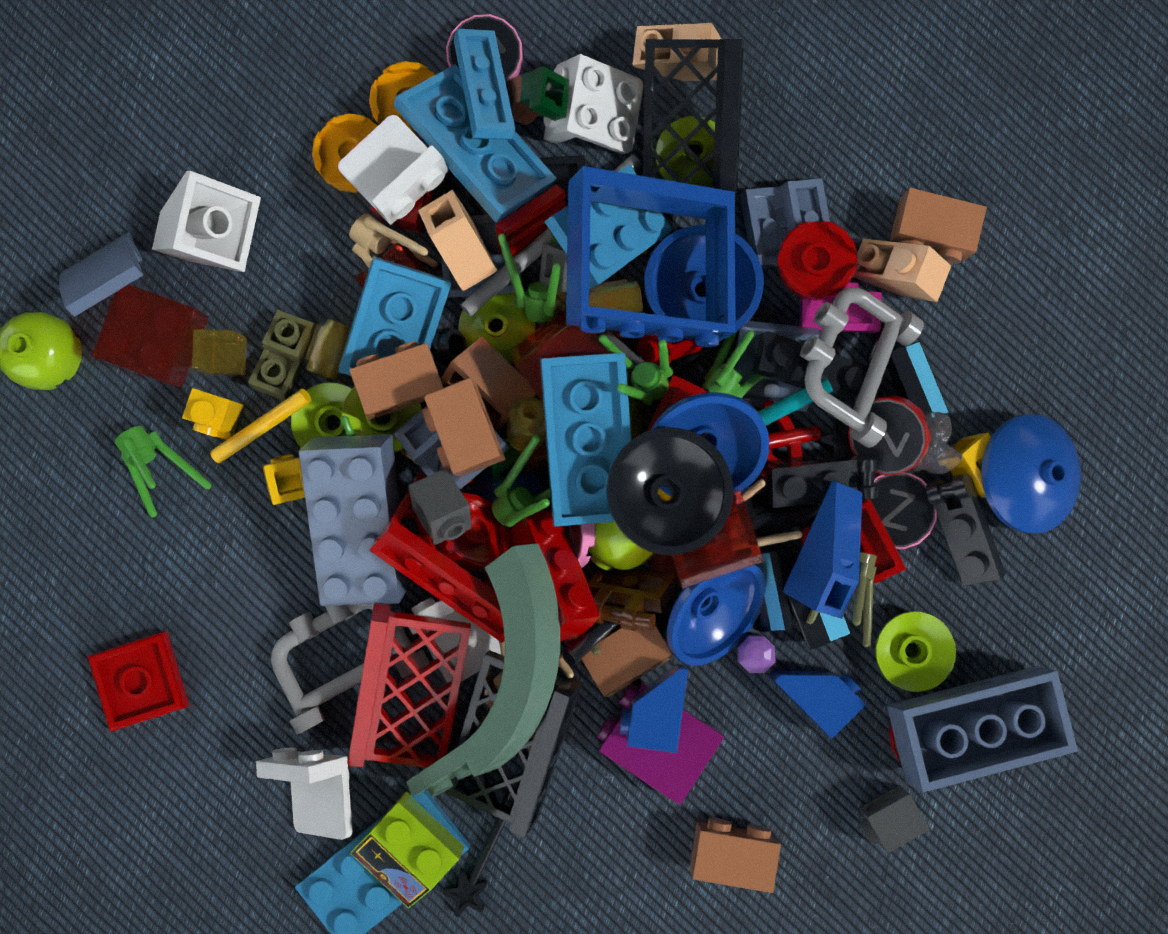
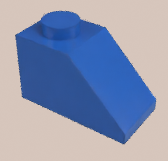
M675 665L631 699L630 709L622 710L620 733L627 734L626 742L628 747L677 753L688 669L685 665Z
M774 670L769 675L831 739L866 705L857 696L862 691L861 688L845 673L840 678L831 671Z

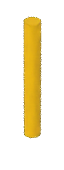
M305 389L297 391L210 451L212 459L216 463L223 462L312 401L309 393Z

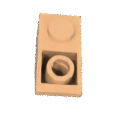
M712 23L637 26L632 64L636 68L645 70L646 39L722 38ZM655 48V67L663 76H667L682 60L671 48ZM694 48L678 49L686 57ZM701 48L690 60L705 78L717 67L718 48ZM687 65L673 77L681 81H700ZM717 74L711 80H717Z
M453 190L418 210L430 238L463 291L498 271L472 217Z
M863 239L857 253V267L853 277L902 297L938 302L951 265L930 246Z

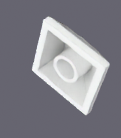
M186 171L160 211L152 250L190 262L245 272L261 197L198 173Z

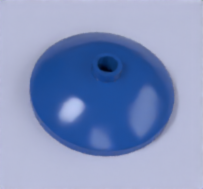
M694 225L675 231L662 240L651 254L645 270L644 290L647 303L653 314L706 321V296H699L695 292V289L699 286L706 287V225ZM735 233V330L737 332L750 321L759 306L763 293L764 277L756 253L742 237Z
M708 392L684 398L669 407L657 419L651 429L675 427L686 429L699 435L708 433L704 438L718 449L730 470L733 482V496L745 490L755 481L764 468L769 453V435L760 414L745 400L726 393ZM659 487L666 494L671 496V491L668 487Z
M1021 415L1007 420L994 432L987 444L982 462L983 489L992 511L1006 526L1022 533L1050 531L1068 517L1080 491L1081 465L1071 438L1058 423L1042 415Z
M729 558L713 563L695 575L678 595L669 615L667 642L673 655L688 665H704L721 658L740 643L754 625L761 611L766 591V582L760 568L744 558Z

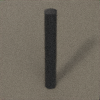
M616 604V605H615V606H617V607H622V608L625 607V605H620V604ZM605 621L604 624L596 623L563 653L564 661L570 666H575L618 623Z

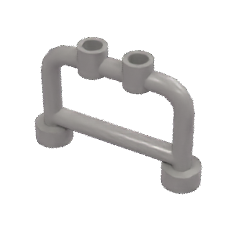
M858 287L846 288L837 294L832 304L826 302L817 310L814 316V323L822 327L819 338L816 336L810 337L802 346L800 356L809 362L804 380L810 399L818 407L853 428V439L870 448L882 439L887 428V422L875 413L870 412L895 342L897 341L903 346L912 344L921 334L924 322L910 311L900 315L865 290ZM851 303L859 305L885 323L853 409L827 393L821 383L824 368L831 363L835 356V349L832 347L836 337L848 322L849 317L846 311Z
M374 604L325 606L327 612L316 618H313L311 612L305 613L290 621L289 624L292 631L286 633L276 642L272 650L271 664L296 715V718L290 720L296 735L326 720L319 708L320 704L361 683L364 663L304 695L288 664V652L293 647L316 637L321 632L351 618L362 610H373ZM390 605V611L394 612L393 608ZM396 625L394 636L405 648L411 643L403 627ZM394 648L391 650V656L397 653ZM423 649L410 654L420 668L430 663ZM403 659L394 664L401 678L414 673Z

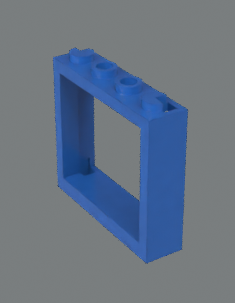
M583 166L569 180L566 325L580 326V330L586 333H601L605 330L620 331V336L626 338H639L647 334L658 336L659 341L663 339L669 343L679 342L683 339L695 340V344L701 347L717 346L719 341L736 333L735 192ZM591 201L706 219V321L589 306Z

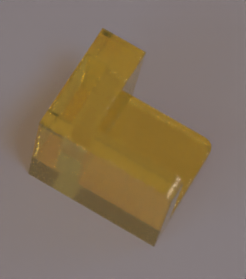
M193 329V370L206 375L245 376L247 337L234 330Z

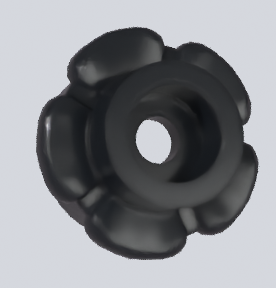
M447 327L441 328L439 333L435 334L431 345L434 357L443 365H450L452 360L467 349L464 335L459 330H451Z

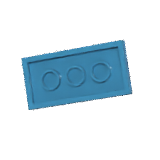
M456 64L396 96L393 105L395 109L429 147L432 145L443 156L447 168L496 223L554 186L557 178L515 131L511 139L473 138L460 70Z
M625 353L540 359L553 526L614 522L607 503V478L614 459L621 449L631 441L628 395L617 390L619 384L627 385Z
M429 792L413 796L425 810L464 845L462 854L469 850L470 844L434 798L431 797ZM386 812L295 887L331 934H366L402 904L391 891L350 854L353 848Z

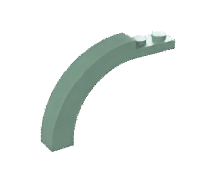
M539 544L513 546L485 567L497 595L504 626L505 657L499 690L487 717L479 729L467 741L406 781L412 797L428 791L431 797L453 787L451 779L457 777L458 780L471 774L475 777L500 768L520 751L537 729L553 693L560 656L558 602L554 583Z

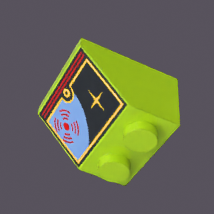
M405 792L353 848L350 854L407 908H410L430 892L460 859L464 845L411 795Z

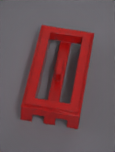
M556 184L496 224L497 238L499 234L506 236L512 256L522 251L548 228L545 223L547 219L566 207V202L562 200L566 197L565 191ZM498 240L499 251L502 254L501 246Z

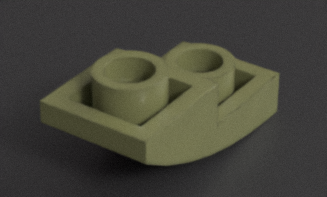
M277 310L261 343L264 350L248 381L250 388L283 401L289 397L307 353L315 327L314 323Z

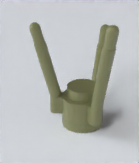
M860 552L859 583L856 587L852 622L856 626L860 625L863 611V646L869 647L871 645L873 586L877 568L875 567L877 556ZM811 609L806 622L813 624L819 612Z

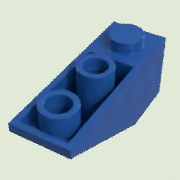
M832 480L783 590L784 593L811 609L840 619L843 618L859 583L862 492Z

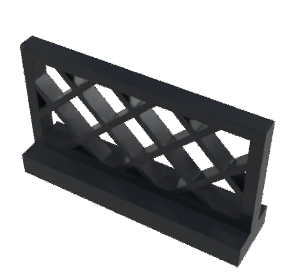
M646 39L643 176L652 178L663 167L676 182L686 183L695 173L703 168L713 179V188L735 192V205L737 204L744 55L743 39ZM655 48H671L682 60L666 78L655 67ZM678 48L694 49L685 57ZM701 48H718L717 67L705 78L690 60ZM685 65L701 81L686 98L669 82ZM654 74L661 80V83L655 89ZM717 74L715 89L709 81ZM664 86L681 102L665 119L654 108V96ZM704 86L716 97V108L705 119L688 103ZM683 107L700 123L684 140L668 123ZM653 115L660 122V124L654 130ZM714 116L715 131L707 124ZM663 127L679 142V145L665 159L653 148V137ZM703 127L714 138V150L704 160L687 144ZM682 147L698 163L683 180L667 164ZM652 156L659 162V165L653 171ZM714 156L712 171L706 163Z
M491 650L485 653L457 748L477 731L474 730L475 724L479 729L483 723L484 718L480 712L481 704L491 700L494 703L498 690L490 674L493 666L503 670L505 656ZM567 677L564 681L556 678L553 693L536 729L535 737L530 738L518 752L525 765L523 772L512 775L507 763L498 768L503 777L502 780L489 784L485 774L475 776L480 788L472 791L459 785V780L457 777L451 779L453 787L444 791V793L511 823L510 832L525 839L539 819L582 682ZM507 786L514 799L512 809L500 804L493 791Z

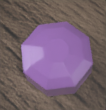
M746 635L737 645V661L749 673H765L775 663V646L763 635Z

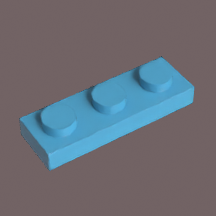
M457 29L454 36V44L473 138L511 139L515 126L495 31Z

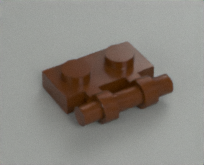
M599 567L588 582L589 589L601 616L595 623L604 624L605 621L621 624L623 629L637 631L639 628L652 630L656 622L655 614L646 613L645 611L661 613L677 589L676 577L674 575L637 568L629 570L612 568V570L608 571ZM615 603V604L625 605V607L622 608V607L612 606V604Z

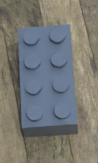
M392 434L312 438L299 450L320 606L400 603L410 586L409 578L369 551L373 542L382 533L400 503Z
M1031 667L887 705L906 784L923 793L1078 752L1058 671Z

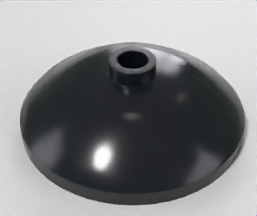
M664 427L640 434L621 449L614 459L608 474L606 496L611 516L616 526L627 539L649 552L662 555H677L699 549L720 532L731 511L733 482L725 459L707 439L686 429ZM660 486H666L670 489L671 497L668 501H663L659 498L658 489Z

